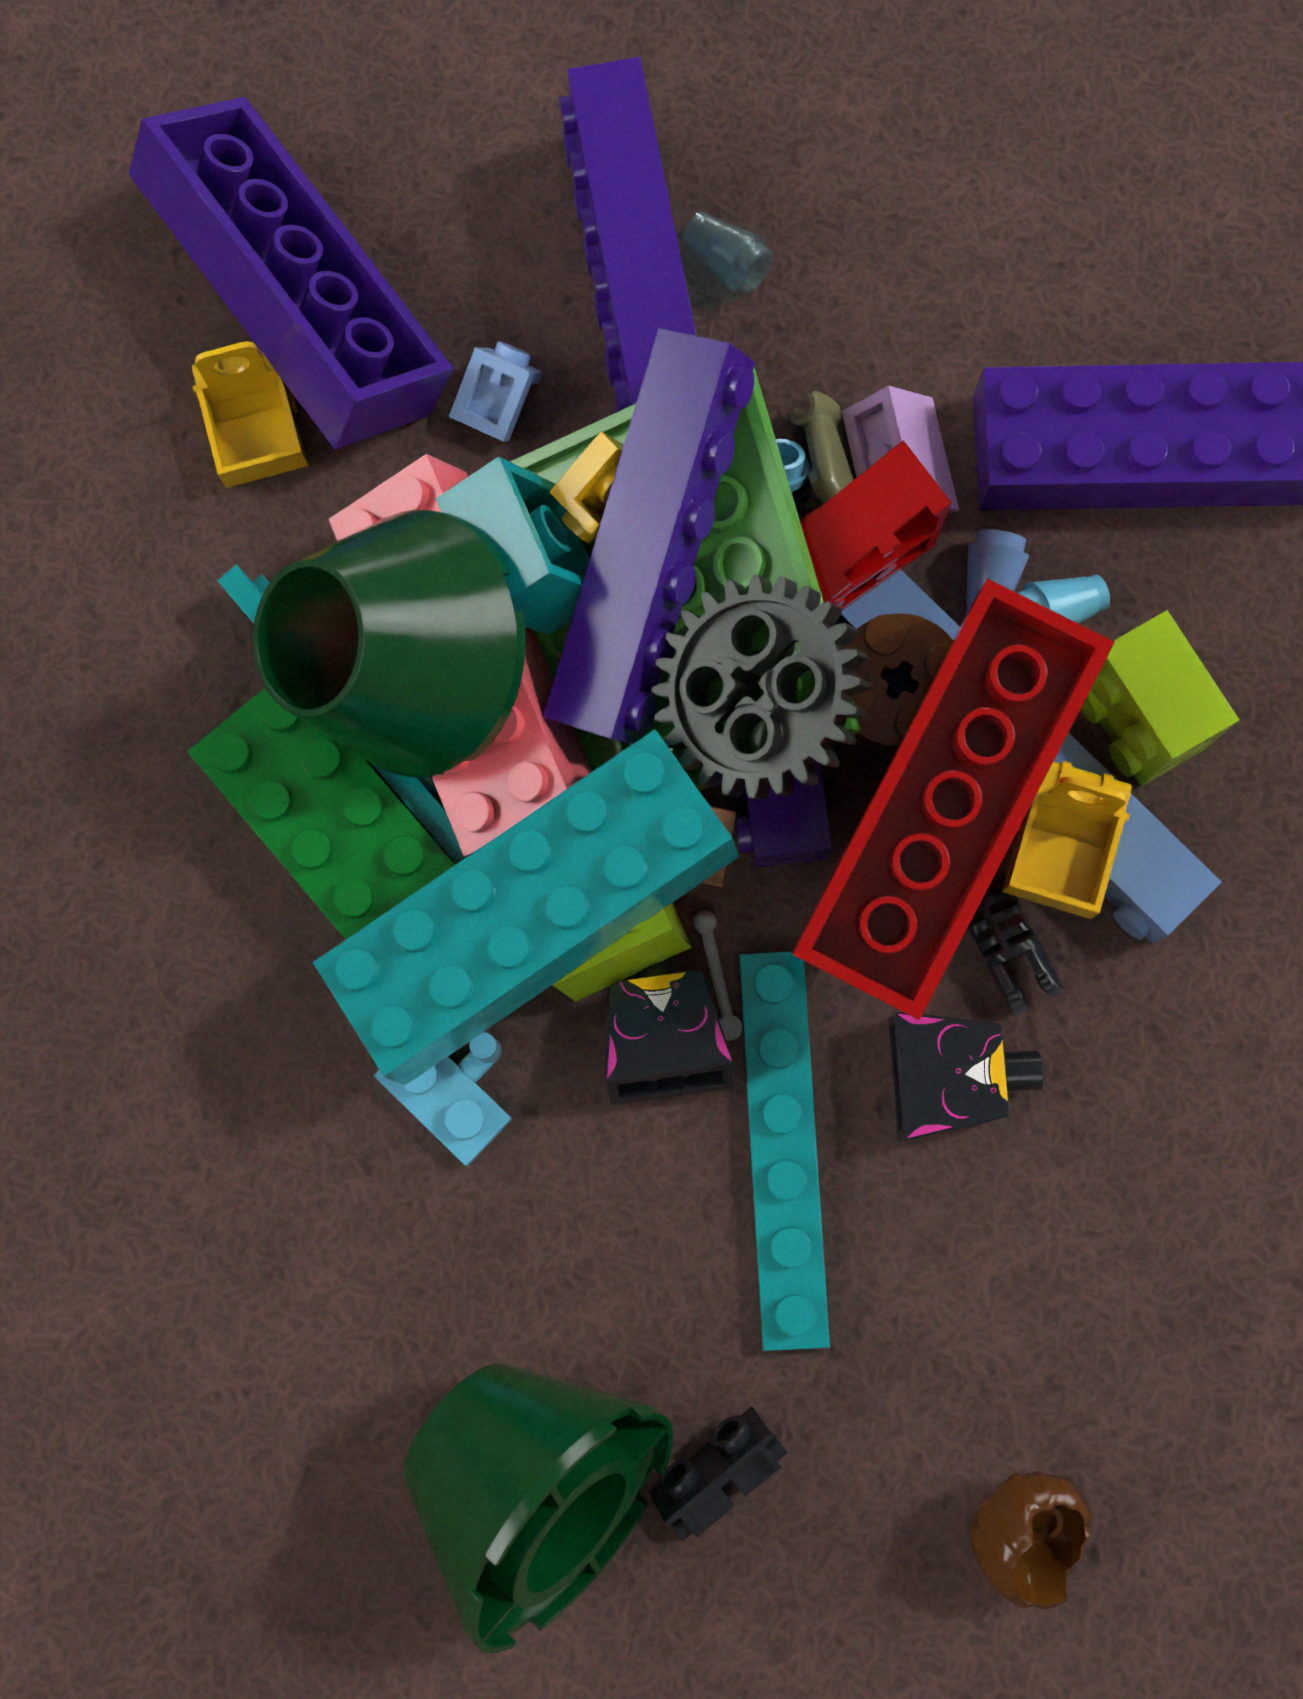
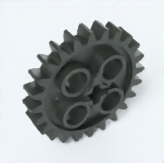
M752 575L748 591L742 584L728 580L725 585L726 601L711 593L704 592L701 595L706 613L699 616L683 610L681 616L689 631L684 637L674 633H667L665 636L669 644L677 650L675 657L656 659L655 665L670 673L669 682L652 687L653 694L669 698V706L654 715L655 721L675 725V729L666 737L664 742L669 748L678 750L687 748L679 761L683 769L696 771L701 768L698 783L716 787L722 782V794L740 797L746 788L749 798L767 800L770 786L778 795L792 796L794 792L793 776L804 784L813 786L818 784V776L814 764L819 762L837 768L840 762L831 747L836 741L855 745L857 741L854 735L844 727L847 718H866L868 713L861 707L851 703L853 694L871 689L870 682L854 677L852 674L853 669L868 660L867 654L857 649L845 648L858 634L857 629L847 623L835 625L842 612L839 606L829 601L819 605L820 592L807 585L797 592L796 583L782 576H779L772 588L770 580L760 575ZM767 624L770 633L768 644L763 651L754 655L751 647L752 638L760 627ZM800 642L801 648L799 652L792 656L795 643ZM812 670L815 676L814 691L809 698L799 703L795 692L797 681L805 672ZM721 675L723 681L722 694L715 703L710 705L707 700L708 685L713 678ZM762 677L759 681V685L761 689L764 691L762 697L758 700L757 698L759 697L760 691L759 688L755 685V683L758 680V678ZM728 719L725 723L724 732L721 734L719 727L724 720ZM764 720L768 729L767 741L759 751L754 753L750 745L751 731L756 724Z

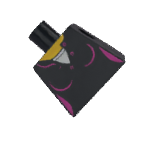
M672 957L636 973V978L620 980L610 985L605 1075L611 1106L734 1088L732 1055L704 976L700 971L691 970L674 973Z
M904 1012L894 1013L888 1018L898 1141L912 1140L1009 1117L1008 1091L1041 1090L1043 1087V1064L1040 1052L1038 1050L1004 1052L1003 1031L999 1023L923 1014L921 1019L918 1020Z

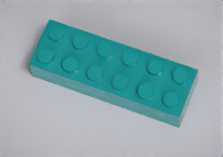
M654 729L315 960L313 964L382 1075L402 1085H407L619 940L640 922L648 920L739 857V854L729 832L656 729Z

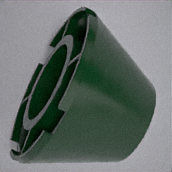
M417 509L390 515L286 566L271 580L259 602L253 629L254 657L262 683L272 699L283 709L381 769L406 777L445 775V771L454 768L463 761H473L488 748L502 730L517 698L524 668L526 641L523 612L514 611L510 591L504 577L509 576L511 572L504 558L488 537L462 518L444 512Z
M494 1363L475 1371L461 1381L440 1401L427 1417L413 1439L406 1455L403 1478L464 1633L479 1650L485 1653H499L513 1648L516 1641L510 1634L516 1632L529 1622L541 1631L563 1613L590 1586L626 1541L649 1505L640 1496V1493L652 1469H655L660 1475L663 1474L672 1450V1424L654 1406L508 1364Z

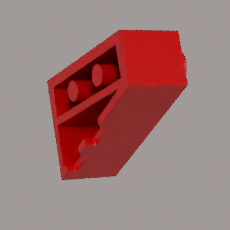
M904 440L824 505L800 520L823 601H829L839 606L842 611L931 550L936 544L952 502Z

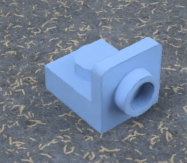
M498 341L495 350L475 347L449 417L503 442L510 441L532 384L540 383L544 372L529 366L531 354L507 343Z

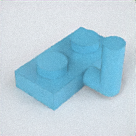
M486 1032L481 1033L470 1041V1052L458 1065L449 1057H446L407 1085H402L384 1077L380 1070L374 1075L465 1166H469L513 1120L476 1084L500 1058L502 1052L500 1043Z

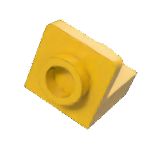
M600 432L550 491L554 498L567 510L561 517L562 521L587 543H592L597 537L624 444L603 432Z

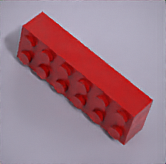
M987 579L976 595L798 939L792 954L920 1020L1115 642Z

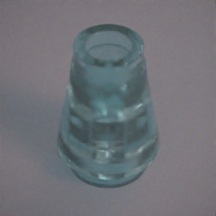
M703 211L697 213L685 228L683 234L684 243L691 247L695 254L730 290H737L739 288L745 293L752 292L767 276L773 263L774 254L771 249L766 247V240L763 236L710 216Z

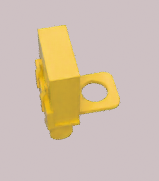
M249 341L240 342L206 351L195 357V364H192V370L196 385L192 386L200 403L217 474L226 488L308 466L295 413L298 411L293 393L255 343Z
M1062 760L1058 763L1053 761L1017 831L1019 834L1002 892L1088 919L1098 915L1102 907L1123 826L1130 817V814L1126 813L1131 794V784L1115 780L1113 775L1106 773L1098 775L1072 767L1070 762Z

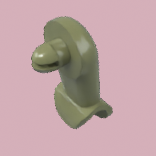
M812 391L808 394L810 401L808 413L797 407L788 413L791 423L803 427L812 465L808 469L811 485L801 494L800 503L806 501L803 504V508L810 512L820 508L854 480L837 430V425L841 418L840 406L832 398L819 391Z

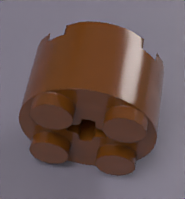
M904 613L878 615L857 628L858 634L845 647L846 649H857L867 654L868 660L853 669L852 674L854 677L871 683V689L852 695L853 703L868 712L866 718L858 719L862 732L854 734V737L858 743L879 751L897 750L953 642V639L932 621L920 616ZM897 669L905 674L903 683L911 689L910 692L903 691L893 699L885 694L888 689V683L881 679L880 675L889 676Z

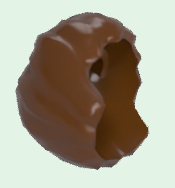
M1040 1471L1026 1474L1015 1472L1007 1480L999 1484L993 1494L984 1497L979 1502L978 1509L971 1523L970 1541L976 1561L987 1582L999 1594L1021 1608L1035 1606L1045 1610L1067 1602V1577L1083 1558L1084 1546L1090 1537L1089 1525L1092 1516L1081 1493L1068 1480L1061 1476L1046 1475Z

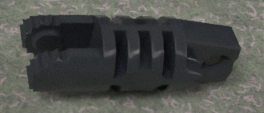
M1001 874L992 879L968 929L1013 1017L1027 1011L1028 1004L1022 987L1016 981L1007 963L1026 955L1035 972L1034 975L1039 986L1049 997L1053 998L1065 992V989L1025 916L1017 897L1002 892L1006 876Z

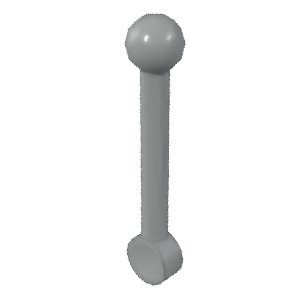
M700 910L693 916L692 926L702 937L721 1018L719 1021L727 1041L735 1040L741 1035L742 1023L736 1016H733L713 932L717 926V918L709 910Z

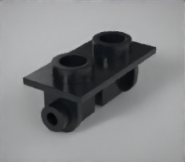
M751 1406L741 1416L734 1415L722 1421L713 1431L710 1441L689 1459H680L668 1466L665 1472L661 1474L658 1485L649 1491V1494L664 1523L668 1527L671 1525L683 1541L692 1533L696 1537H700L706 1529L735 1506L721 1487L732 1480L746 1497L775 1471L782 1468L778 1461L788 1452Z

